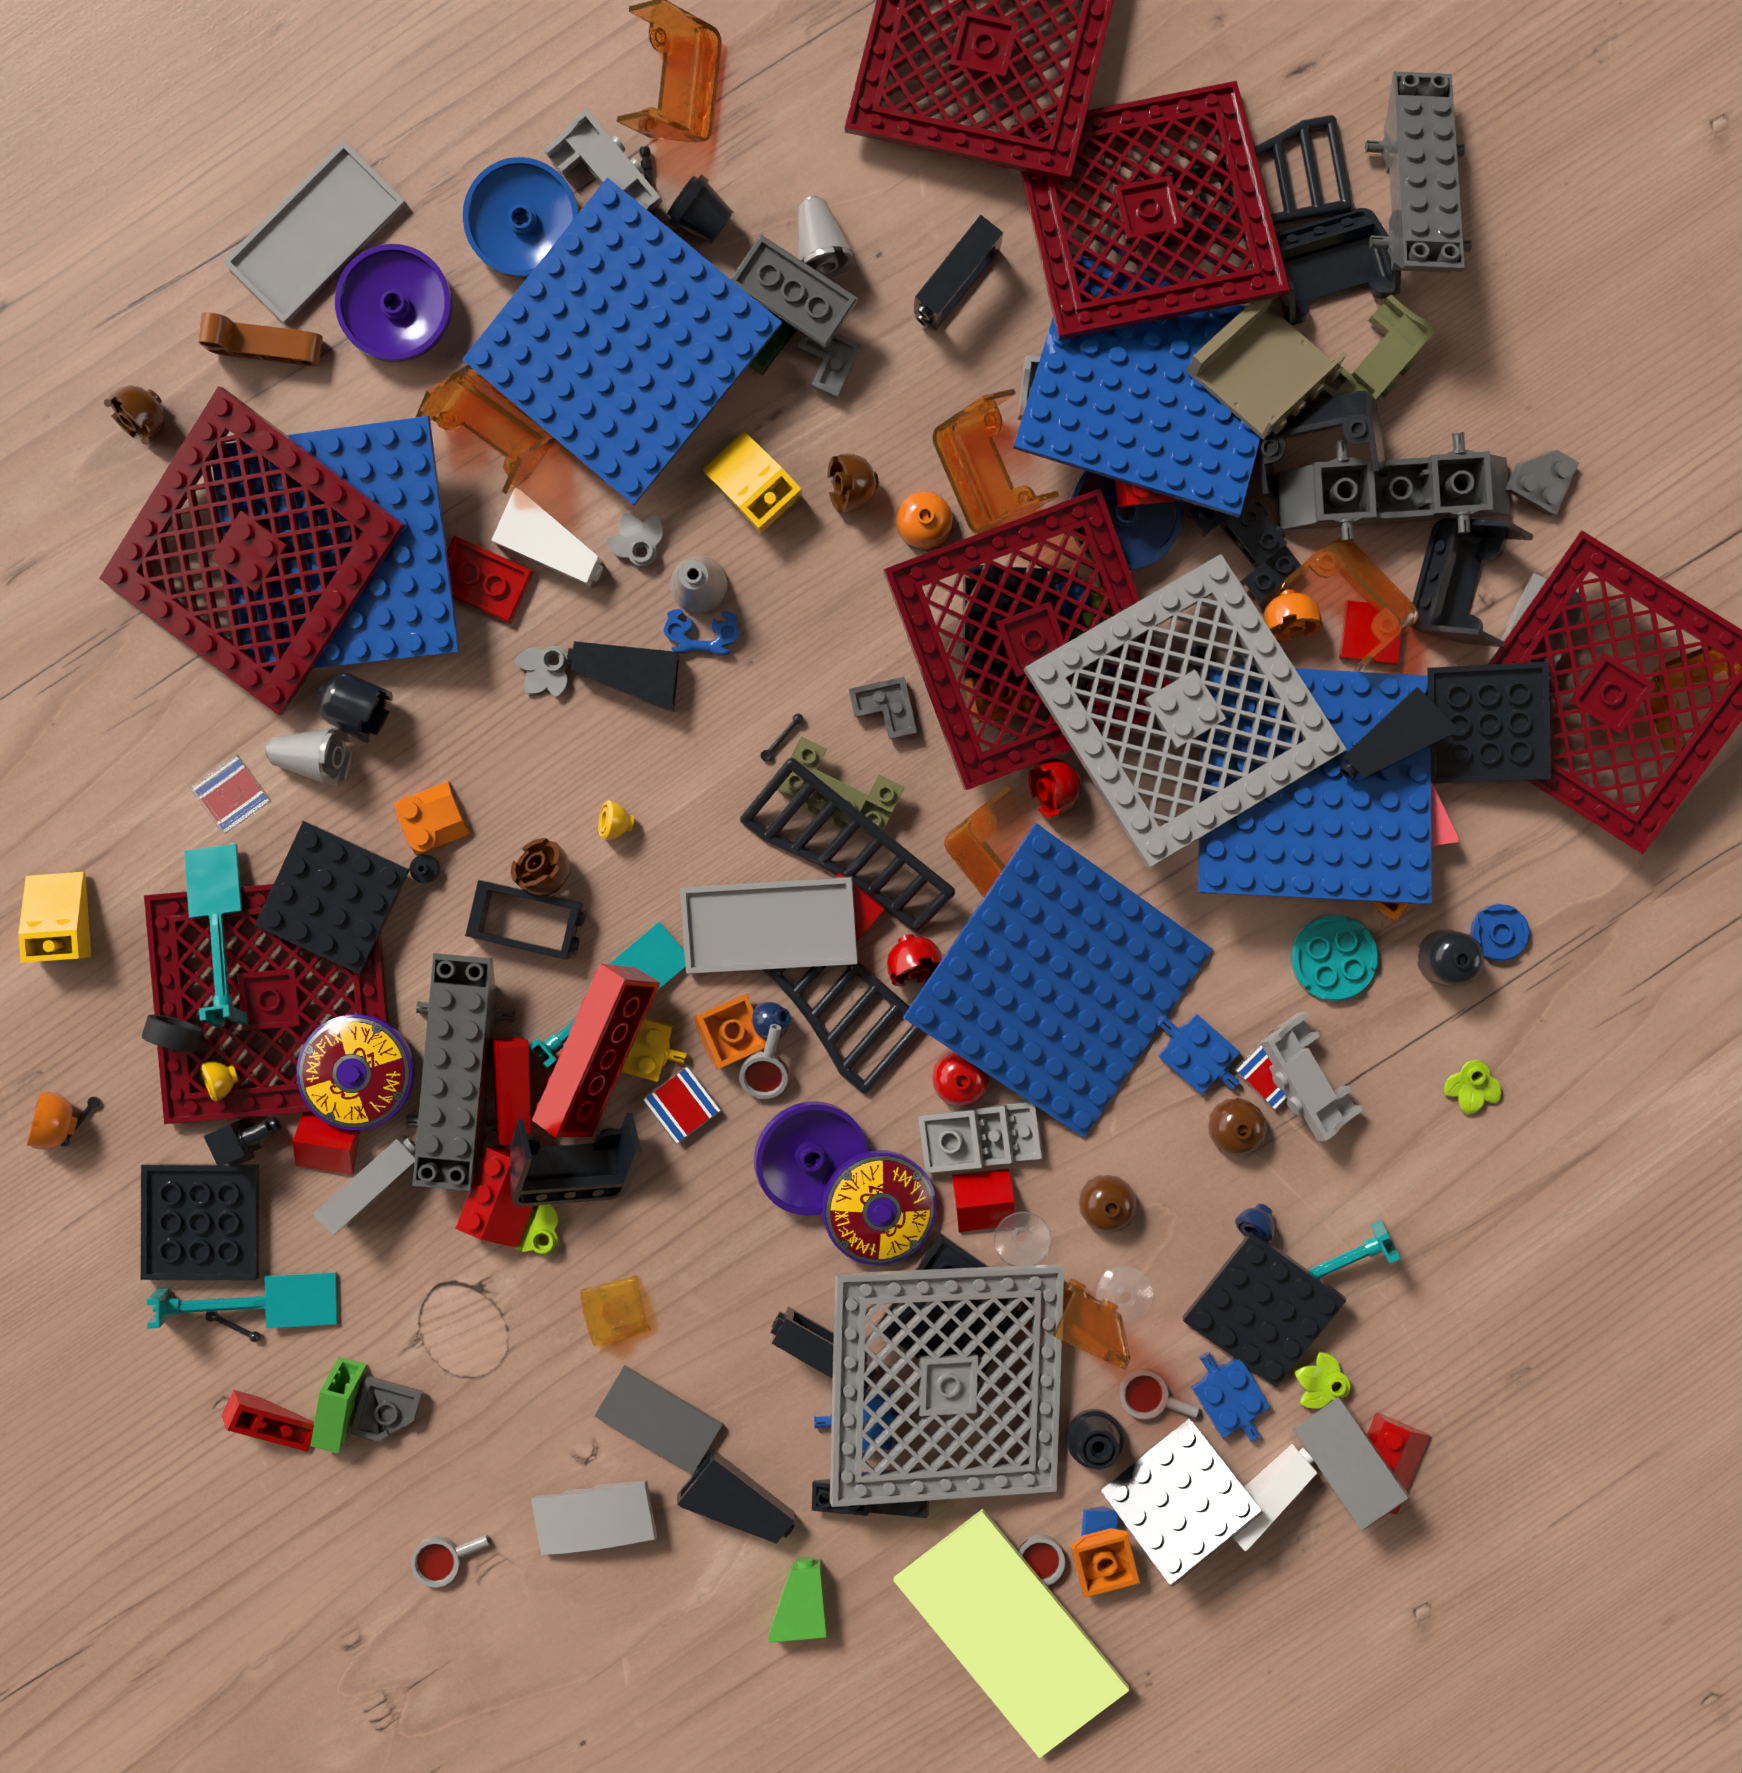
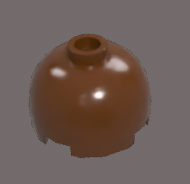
M129 385L117 389L104 400V405L108 408L111 406L115 411L111 415L115 422L132 438L136 433L141 436L143 444H149L162 430L165 420L164 411L160 405L162 400L153 390L148 389L146 391L139 386Z
M840 454L831 457L827 478H833L834 491L829 492V496L836 511L853 512L868 505L875 494V489L879 485L878 475L873 471L869 462L855 454Z
M547 838L536 839L522 848L524 853L516 863L514 860L512 862L510 872L512 880L526 893L534 896H549L560 890L570 874V862L565 851L556 842L549 841Z
M1240 1098L1226 1099L1216 1105L1210 1114L1209 1136L1215 1146L1226 1154L1235 1156L1250 1154L1257 1150L1265 1140L1267 1131L1265 1117L1259 1107L1249 1100Z
M1099 1175L1089 1180L1081 1190L1079 1200L1080 1213L1086 1223L1095 1230L1106 1233L1117 1232L1128 1226L1135 1216L1137 1207L1135 1193L1130 1185L1120 1177L1111 1175Z

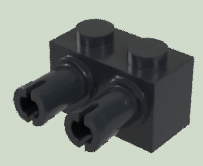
M246 1117L204 1135V1139L218 1168L228 1164L231 1169L255 1158L253 1152L262 1148L260 1142L282 1132V1127L276 1117L251 1126Z

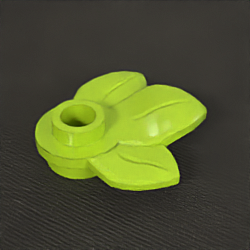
M1470 1060L1463 1065L1461 1072L1453 1074L1447 1079L1443 1094L1449 1097L1458 1096L1459 1106L1466 1115H1471L1483 1106L1484 1101L1497 1104L1501 1097V1087L1498 1080L1490 1076V1069L1483 1061ZM1481 1072L1477 1078H1472L1473 1073Z
M551 1204L540 1205L537 1211L535 1209L532 1210L520 1244L515 1248L516 1250L521 1252L534 1250L538 1254L547 1255L556 1249L559 1239L555 1229L559 1219L555 1208ZM541 1235H546L549 1238L548 1244L541 1242Z
M1318 1352L1316 1365L1304 1366L1295 1371L1297 1380L1307 1390L1300 1399V1404L1307 1408H1323L1331 1400H1335L1338 1397L1343 1399L1349 1394L1351 1385L1348 1377L1340 1372L1338 1361L1328 1353ZM1340 1382V1389L1333 1391V1383Z

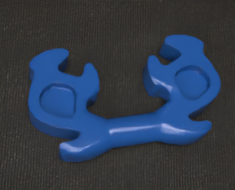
M674 609L667 613L668 619L664 626V634L672 642L680 644L677 647L671 648L672 651L679 654L693 651L710 652L719 656L728 655L730 650L722 647L733 644L740 637L737 626L738 617L732 612H722V616L727 620L721 624H718L715 618L713 619L712 631L718 637L711 641L691 640L686 637V633L692 631L693 622L690 617L687 618L686 622L678 619L684 614L681 609Z

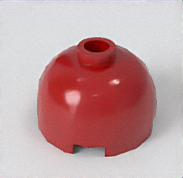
M1046 759L1033 764L1034 770L1028 772V785L1031 797L1037 796L1042 806L1038 811L1047 818L1068 812L1078 800L1082 784L1079 774L1065 761L1058 759Z
M908 934L899 938L898 944L891 949L887 959V970L891 983L894 986L903 987L905 986L904 981L917 978L918 983L928 980L943 959V954L939 947L932 940L920 936L915 937L914 934Z
M949 1051L934 1065L932 1073L933 1087L939 1098L947 1104L957 1107L970 1106L980 1100L987 1091L989 1074L954 1051Z

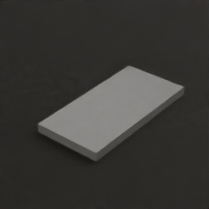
M343 140L222 262L287 325L407 203Z
M853 877L680 888L686 974L858 964Z

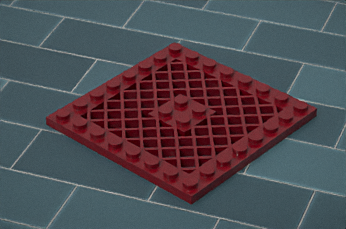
M876 0L844 127L845 133L1070 182L1114 0H1059L1062 5L1053 11L1046 4L1048 0H1031L1025 5L1020 0H1011L1017 10L1005 16L1000 6L1010 0H987L988 4L978 10L972 0H955L950 4L947 0H939L943 8L934 14H931L926 6L934 0H915L914 3L907 7L908 0ZM1083 3L1079 17L1074 8ZM966 5L969 11L963 10L961 19H959L954 11ZM1039 6L1045 16L1034 22L1028 12ZM921 9L926 18L914 25L909 16ZM994 11L997 17L990 16L987 14ZM1067 12L1073 22L1062 28L1057 18ZM948 15L954 25L942 31L937 22ZM1022 17L1027 27L1018 31L1019 22L1015 20ZM904 20L909 29L900 33L902 21ZM1050 23L1055 33L1044 38L1039 29ZM931 26L937 35L925 41L919 32ZM1077 29L1074 43L1072 44L1067 35ZM957 33L953 47L948 38ZM1033 34L1038 43L1027 49L1022 39ZM914 36L919 46L907 52L902 43ZM1061 39L1066 49L1055 55L1050 45ZM942 42L947 52L935 58L930 49ZM1014 45H1016L1021 53L1011 59ZM897 47L902 56L893 61ZM1043 50L1049 60L1038 66L1032 56ZM925 53L930 62L918 69L913 59ZM1070 57L1066 72L1060 62ZM950 60L949 69L954 71L946 75L941 65ZM1026 60L1032 70L1020 76L1015 66ZM907 63L912 73L900 79L895 70ZM1054 66L1060 76L1048 82L1043 73ZM935 69L941 79L928 85L923 76ZM1009 71L1014 81L1003 87L999 80L1006 82ZM890 74L895 83L886 88ZM971 74L982 77L974 81ZM963 75L969 85L957 91L951 82ZM1037 77L1043 87L1031 93L1025 83ZM918 80L923 89L911 96L906 86ZM991 81L997 91L985 98L980 87ZM1063 84L1059 99L1054 89ZM946 86L951 96L939 102L934 92ZM1020 88L1025 97L1013 103L1008 94ZM900 90L906 100L893 106L888 97ZM974 92L979 102L967 108L962 98ZM1048 94L1053 104L1042 110L1036 100ZM928 96L934 106L922 113L916 103ZM1002 98L1008 108L996 114L991 104ZM882 101L884 102L887 108L881 107ZM957 103L962 112L950 119L944 109ZM1030 104L1036 114L1024 121L1019 110ZM911 107L915 114L903 111ZM985 109L990 119L978 125L973 115ZM1056 112L1054 125L1052 126L1047 116ZM939 113L943 120L931 117ZM1013 115L1018 125L1007 131L1001 121ZM967 119L971 126L959 123ZM1041 121L1047 131L1035 137L1029 127ZM995 125L999 132L990 131L987 129ZM1023 131L1027 138L1018 137L1016 135Z
M1237 81L1087 110L1075 163L1078 162L1088 169L1083 176L1074 171L1072 172L1071 181L1076 183V186L1071 192L1060 186L1063 180L1056 179L1053 181V178L1020 171L1058 340L1285 296L1289 293L1290 289ZM1055 117L1048 118L1051 125L1053 126ZM1041 121L1029 127L1035 137L1047 131ZM1191 122H1193L1190 127H1187L1186 125H1184V124H1186V123H1191ZM1200 124L1212 130L1207 138L1195 131ZM1164 128L1162 133L1156 131V129ZM1172 129L1183 135L1179 143L1167 137ZM1023 131L1016 135L1018 137L1027 138ZM1217 133H1218L1220 145H1218L1217 143L1213 142V139L1215 138V136L1217 135ZM1136 134L1133 139L1127 135ZM1143 135L1155 141L1150 149L1139 143ZM1108 139L1105 145L1099 142ZM1189 139L1201 146L1196 153L1184 147ZM1115 141L1127 147L1122 155L1111 149ZM1161 145L1173 151L1168 159L1156 153ZM1087 146L1099 152L1094 160L1082 154ZM1206 149L1218 155L1214 163L1201 157ZM1132 151L1144 156L1139 165L1128 159ZM1178 155L1190 161L1185 169L1173 163ZM1104 156L1116 162L1111 171L1100 165ZM1223 160L1225 161L1227 172L1219 167ZM1149 161L1162 167L1157 175L1145 169ZM1195 165L1207 171L1203 179L1190 173ZM1122 166L1133 172L1128 181L1117 175ZM1167 171L1179 177L1174 185L1171 175L1164 176ZM1093 172L1105 178L1100 186L1088 180ZM1213 175L1225 182L1220 190L1208 183ZM1139 176L1145 179L1143 181L1135 182ZM1184 181L1197 187L1192 195L1179 189ZM1110 182L1117 185L1114 186V195L1106 191ZM1229 186H1231L1233 197L1225 193ZM1082 188L1094 194L1089 202L1077 196ZM1202 191L1214 197L1209 206L1197 199ZM1057 195L1065 199L1061 207H1059ZM1099 198L1111 204L1106 212L1094 206ZM1177 199L1185 203L1181 211ZM1219 201L1231 207L1226 216L1214 209ZM1071 203L1083 210L1078 218L1066 212ZM1190 207L1203 213L1198 222L1186 215ZM1116 209H1118L1120 221L1112 217ZM1236 212L1238 214L1240 224L1232 220V217L1235 215ZM1088 214L1100 220L1095 228L1083 222ZM1208 217L1220 223L1215 232L1203 225ZM1063 221L1071 225L1067 233H1065ZM1105 224L1118 230L1112 239L1100 232ZM1183 224L1192 229L1187 238L1180 234L1183 233ZM1226 227L1238 234L1233 242L1221 236ZM1077 229L1089 236L1084 244L1072 238ZM1197 233L1209 239L1204 248L1192 241ZM1122 235H1124L1126 244L1133 243L1130 249L1118 243ZM1162 237L1158 243L1151 240L1154 238ZM1243 238L1246 250L1238 246ZM1168 239L1181 245L1176 253L1163 247ZM1094 240L1106 246L1101 255L1089 248ZM1215 243L1227 250L1222 258L1210 252ZM1140 244L1152 250L1147 259L1135 253ZM1069 247L1078 252L1073 260L1071 259ZM1186 249L1198 255L1193 264L1181 257ZM1112 250L1124 256L1118 265L1107 259ZM1232 253L1245 260L1240 268L1227 262ZM1157 255L1170 261L1165 269L1152 263ZM1083 256L1095 262L1090 271L1078 264ZM1203 259L1216 266L1211 274L1199 268ZM1129 260L1141 267L1136 275L1124 269ZM1175 265L1187 271L1182 280L1170 274ZM1100 266L1112 272L1107 281L1095 275ZM1221 269L1229 273L1217 276ZM1146 271L1159 277L1153 286L1141 279ZM1075 273L1084 278L1079 286L1077 285ZM1192 275L1199 278V280L1189 281ZM1118 276L1130 283L1125 291L1112 285ZM1164 281L1171 284L1169 286L1160 287ZM1089 282L1101 288L1096 297L1084 291ZM1135 287H1138L1139 289L1143 290L1131 293ZM1107 292L1114 296L1103 299Z
M218 386L99 579L277 715H282L406 524L225 388ZM229 431L234 434L231 436H227ZM236 441L238 456L228 457L226 443ZM246 444L257 452L247 454ZM218 450L219 459L212 460ZM259 458L261 473L251 474L248 460ZM268 460L280 469L270 471ZM240 461L242 476L232 478L230 463ZM221 465L223 480L213 481L211 467ZM203 475L204 483L197 484L199 479ZM282 475L284 490L274 492L271 477ZM291 477L300 483L302 487L293 488ZM263 479L264 494H254L252 480ZM243 482L246 497L236 499L233 484ZM225 486L226 501L217 502L214 487ZM206 489L208 504L198 506L196 491ZM304 492L307 507L296 509L294 494ZM314 495L326 504L315 505ZM275 497H286L288 511L277 512ZM188 499L189 507L182 508L184 503ZM266 499L269 514L258 516L256 501ZM247 503L249 513L246 511L238 513L237 504ZM228 506L231 521L221 523L218 508ZM327 509L330 524L319 526L317 511ZM199 511H210L211 525L202 526ZM337 512L349 521L338 523ZM191 513L193 528L183 529L181 515ZM308 513L311 528L300 530L298 514ZM289 516L291 531L281 533L279 518ZM270 520L272 531L260 521ZM173 523L174 531L167 532L169 527ZM230 527L223 537L222 528ZM350 527L353 542L342 544L339 528ZM213 530L216 545L206 546L203 532ZM331 530L333 545L323 547L320 532ZM194 533L197 548L187 550L185 535ZM312 533L314 549L304 550L301 535ZM176 537L178 552H168L166 538ZM293 537L295 552L287 553L291 545L283 540V538ZM158 547L159 555L152 556ZM353 547L345 558L343 549ZM335 550L337 566L326 567L324 552ZM215 551L210 559L216 562L218 566H209L207 552ZM198 554L201 569L191 570L188 555ZM315 554L318 569L307 571L305 556ZM179 557L182 572L172 574L170 559ZM296 557L299 573L288 574L286 559ZM161 560L163 575L154 577L151 562ZM278 567L280 576L271 577ZM221 571L223 586L213 587L211 572ZM336 572L329 583L328 573ZM202 574L204 589L195 591L192 576ZM230 574L242 583L232 584ZM319 574L322 590L311 592L309 576ZM183 577L186 592L176 594L174 579ZM300 578L303 593L292 595L290 579ZM164 581L166 590L155 582ZM281 581L283 597L273 598L271 583ZM243 588L246 603L236 605L233 589ZM263 590L265 600L254 601L253 591L261 593ZM224 591L227 606L217 608L215 592ZM205 594L208 610L198 611L196 596ZM321 595L320 599L314 606L312 597ZM187 598L188 607L178 599ZM304 598L306 614L296 615L293 600ZM285 601L287 617L277 619L274 603ZM266 605L268 620L258 622L256 606ZM247 608L249 623L239 625L237 610ZM228 611L231 627L221 628L218 613ZM209 615L211 625L200 616ZM306 619L301 628L298 629L297 620ZM288 622L291 637L281 639L278 623ZM269 625L272 641L262 642L259 627ZM250 628L253 644L243 645L241 630ZM232 631L233 641L222 633ZM290 643L287 650L283 654L282 644ZM273 645L276 661L266 662L263 647ZM254 649L256 659L245 650ZM276 666L273 671L267 667Z
M1100 488L883 569L964 790L972 789L1072 749L1057 723L1053 724L1055 720L1051 714L1047 723L1035 718L1040 703L1045 704L1039 694L1036 696L1024 690L1029 680L1024 672V668L1068 643L1073 629L1085 633L1096 627L1100 619L1106 621L1111 618L1103 613L1107 603L1113 617L1140 601ZM1081 527L1083 535L1074 531V529ZM1064 533L1059 546L1047 541V539ZM1070 536L1083 542L1077 555L1065 549ZM1037 544L1033 556L1023 551H1020L1021 549ZM1043 546L1056 551L1051 565L1038 559ZM1087 547L1093 562L1083 558ZM1011 553L1006 566L993 561ZM1062 555L1074 560L1069 574L1056 568ZM1017 556L1029 561L1024 575L1011 569ZM1080 563L1093 569L1087 582L1074 577ZM984 564L979 576L966 571ZM1035 565L1048 570L1042 584L1030 578ZM990 566L1003 572L997 585L984 579ZM957 574L952 587L939 581ZM1053 574L1066 579L1061 592L1048 587ZM1097 574H1098V577H1099V580H1100L1102 589H1099V588L1093 586V583H1094V581H1095V579H1096V577H1097ZM1008 575L1021 580L1016 594L1003 588ZM963 576L976 582L971 595L957 590ZM1072 582L1084 588L1079 601L1066 596ZM930 584L929 589L925 595L922 587ZM1026 584L1040 589L1034 603L1021 597ZM981 585L994 590L989 604L976 599ZM936 586L949 592L944 605L930 600ZM1090 591L1102 596L1097 610L1085 605ZM1045 592L1058 598L1054 608H1052L1050 602L1040 605ZM1000 594L1013 599L1007 613L994 607ZM954 595L968 601L962 614L949 609ZM1063 601L1076 607L1070 620L1058 615ZM1018 602L1031 608L1013 615ZM973 604L986 609L981 623L968 618ZM929 606L941 611L936 623ZM1082 610L1094 615L1089 628L1076 623ZM991 613L1004 618L994 622L997 631L986 626ZM946 614L959 619L954 633L940 628ZM1057 621L1067 625L1063 636ZM964 623L978 628L972 642L959 637ZM983 631L996 637L990 651L978 645ZM1147 632L1133 641L1144 644ZM940 634L951 639L946 650ZM1152 635V637H1151V642H1150V646L1156 647V644H1155V641H1154V638H1153V635ZM956 641L970 647L964 661L951 656ZM1000 643H1002L1007 659L996 654ZM1128 648L1126 658L1128 661L1140 663L1143 651ZM975 650L988 656L982 670L969 664ZM1148 653L1145 665L1160 669V656ZM993 659L1006 664L1001 678L987 673ZM950 661L961 666L956 678ZM1098 661L1095 662L1091 672H1096ZM1103 662L1104 666L1113 670L1111 677L1115 678L1118 666ZM1123 668L1122 674L1131 678L1130 682L1135 683L1138 671L1131 669L1132 672ZM966 669L979 674L974 689L961 683ZM1010 671H1012L1014 677L1024 674L1019 687L1006 681ZM1143 672L1141 685L1155 688L1158 676ZM1073 675L1067 678V681L1070 685L1072 683ZM1163 677L1161 689L1170 684L1168 678ZM985 678L998 683L992 697L979 692ZM1084 678L1087 682L1083 690L1090 692L1093 680ZM1099 681L1098 685L1105 688L1103 696L1109 697L1113 690V685ZM1003 687L1016 692L1010 706L998 701ZM960 689L971 693L967 705H965ZM1118 689L1117 694L1123 697L1119 700L1131 702L1133 690L1127 689L1125 692ZM1139 692L1136 704L1147 707L1144 700L1150 694ZM1022 695L1034 700L1029 714L1016 709ZM976 697L990 702L984 716L971 711ZM1078 697L1082 705L1089 701V699ZM1094 701L1093 706L1097 708L1092 709L1091 713L1106 717L1109 704ZM995 705L1008 711L1002 725L989 719ZM1114 706L1112 719L1126 722L1129 710ZM1134 711L1132 724L1148 720L1149 715ZM1013 714L1026 719L1020 733L1008 728ZM970 716L981 721L977 732H975ZM1032 722L1041 727H1044L1043 729L1027 734ZM1094 722L1102 735L1104 724ZM987 724L999 729L994 744L981 738ZM1110 726L1108 735L1123 729ZM1005 732L1017 738L1000 745ZM980 744H983L991 749L983 752Z
M1581 530L1505 638L1504 647L1498 648L1488 664L1531 662L1532 659L1547 656L1550 669L1549 677H1551L1554 692L1549 693V698L1555 697L1558 711L1551 713L1550 719L1559 717L1561 732L1550 734V739L1562 737L1565 748L1564 753L1551 755V760L1566 757L1569 772L1551 761V779L1527 781L1643 855L1742 721V629ZM1589 572L1598 577L1583 581ZM1599 582L1602 598L1586 601L1583 585ZM1605 582L1623 594L1608 597ZM1578 588L1581 603L1565 606ZM1625 598L1628 614L1612 617L1609 601ZM1631 598L1648 608V610L1633 613ZM1603 602L1606 618L1590 622L1587 606ZM1582 607L1585 623L1569 626L1566 610ZM1561 612L1563 628L1549 630ZM1650 614L1653 630L1637 633L1634 617ZM1656 614L1674 625L1659 628ZM1628 618L1631 634L1615 637L1613 621ZM1607 623L1610 639L1594 642L1591 626ZM1586 627L1588 643L1572 646L1570 630ZM1676 630L1678 646L1663 649L1660 633ZM1682 630L1699 641L1684 644ZM1564 632L1567 648L1551 651L1548 635ZM1654 634L1657 650L1641 653L1638 637ZM1542 638H1544L1546 652L1531 655ZM1632 639L1635 655L1619 658L1616 642ZM1611 643L1613 657L1603 653L1599 660H1597L1595 646ZM1701 646L1704 662L1688 665L1685 649ZM1708 646L1725 657L1710 660ZM1590 648L1592 663L1576 667L1574 651ZM1679 650L1682 666L1666 669L1664 653ZM1568 652L1571 668L1555 671L1552 655ZM1658 655L1660 671L1645 673L1642 658ZM1636 659L1639 674L1621 662ZM1727 662L1730 678L1714 681L1711 665ZM1733 662L1741 666L1736 674ZM1705 666L1708 682L1692 685L1689 669ZM1592 668L1580 685L1577 671ZM1683 671L1686 686L1670 690L1667 674ZM1572 672L1575 688L1559 691L1556 675ZM1662 675L1664 691L1649 694L1656 684L1646 678ZM1729 683L1717 699L1715 685ZM1709 687L1711 703L1696 705L1693 690ZM1687 691L1690 707L1674 710L1671 694ZM1575 693L1569 702L1578 708L1563 711L1560 696ZM1665 696L1668 711L1652 714L1650 698ZM1644 702L1646 716L1632 718ZM1711 708L1699 724L1697 710ZM1585 712L1603 724L1588 727ZM1691 712L1693 727L1678 730L1675 715ZM1580 713L1583 728L1567 731L1564 716ZM1669 716L1672 731L1656 734L1653 719ZM1648 720L1650 736L1634 738L1632 723ZM1627 727L1629 740L1613 743L1611 729L1621 734L1624 728ZM1605 729L1608 744L1592 747L1589 732ZM1693 732L1681 749L1679 735ZM1584 733L1586 748L1570 751L1568 736ZM1673 736L1676 752L1660 755L1657 739ZM1652 741L1654 756L1638 759L1636 743ZM1630 745L1633 760L1617 763L1614 748ZM1609 749L1611 764L1595 767L1593 752ZM1587 753L1590 768L1574 771L1571 756ZM1675 757L1663 773L1661 760ZM1655 761L1658 776L1642 779L1639 764ZM1634 765L1636 780L1621 783L1618 768ZM1612 769L1615 784L1599 787L1597 772ZM1591 773L1594 788L1576 776ZM1658 781L1647 797H1645L1643 784ZM1638 785L1640 800L1624 803L1622 788ZM1616 789L1619 804L1601 792ZM1639 806L1635 813L1626 809Z
M273 884L241 887L243 912L223 915V925L230 930L224 938L225 953L233 959L227 966V979L235 987V990L230 994L232 1002L239 995V1010L247 1013V1025H242V1031H253L244 1040L235 1032L240 1024L233 1022L229 1027L224 1023L225 1028L220 1029L225 1033L216 1043L206 1034L212 1027V1025L206 1023L202 1028L203 1034L201 1039L212 1049L204 1058L197 1052H181L157 1046L164 1124L310 1112L311 1110L304 1102L299 1091L297 1074L291 1079L281 1069L289 1060L297 1066L298 1058L294 1054L302 1044H305L311 1033L321 1026L320 1023L328 1013L334 1018L342 1016L333 1009L341 998L353 1006L346 1015L355 1014L356 1012V1014L370 1015L389 1023L381 934L362 974L352 972L332 962L334 966L325 976L315 967L322 959L321 956L316 955L309 962L299 954L304 948L297 946L294 950L284 941L285 939L261 928L257 930L251 939L240 931L248 920L253 924L256 923L257 918L254 914H260ZM187 891L144 895L154 1014L173 1017L194 1024L190 1020L199 1009L206 1008L204 1004L211 995L215 996L214 983L210 985L201 977L209 966L213 969L212 954L208 957L199 949L206 938L211 941L210 924L205 928L197 920L209 919V916L189 918ZM243 916L235 926L225 918ZM179 921H185L179 929ZM191 925L202 933L194 943L183 936ZM263 933L275 941L266 952L256 944ZM235 935L246 943L238 954L227 946ZM181 943L188 948V951L183 955V957L181 953ZM279 946L290 954L282 965L271 957ZM251 948L261 956V959L254 967L242 959ZM193 954L204 961L197 972L185 964ZM294 959L306 967L299 976L298 968L287 969ZM266 961L277 969L259 971ZM237 964L248 972L238 973V981L230 975ZM339 969L350 977L342 988L330 980ZM183 971L191 977L185 986ZM310 972L321 980L313 991L302 983ZM196 982L207 990L199 1001L188 993ZM353 983L355 1000L346 993ZM325 985L337 993L329 1004L318 996ZM300 989L308 995L307 999L302 1003V1005L300 1000ZM186 1000L194 1006L188 1014ZM313 1000L324 1009L316 1020L304 1011ZM302 1018L311 1024L303 1035L292 1027L303 1025ZM281 1028L274 1038L264 1029ZM286 1032H289L298 1040L290 1051L278 1042ZM258 1034L269 1042L261 1053L250 1045ZM229 1037L241 1045L233 1055L221 1047ZM273 1047L285 1056L277 1066L266 1058ZM245 1049L256 1058L249 1068H246L237 1060ZM216 1052L227 1060L225 1066L233 1065L243 1073L238 1082L233 1083L231 1091L227 1096L217 1102L211 1099L207 1087L195 1078L200 1073L202 1064L209 1062ZM191 1057L199 1063L193 1071ZM260 1063L272 1071L264 1082L252 1073ZM276 1075L286 1083L269 1085ZM247 1078L257 1085V1087L240 1088ZM193 1085L198 1090H200V1092H194Z

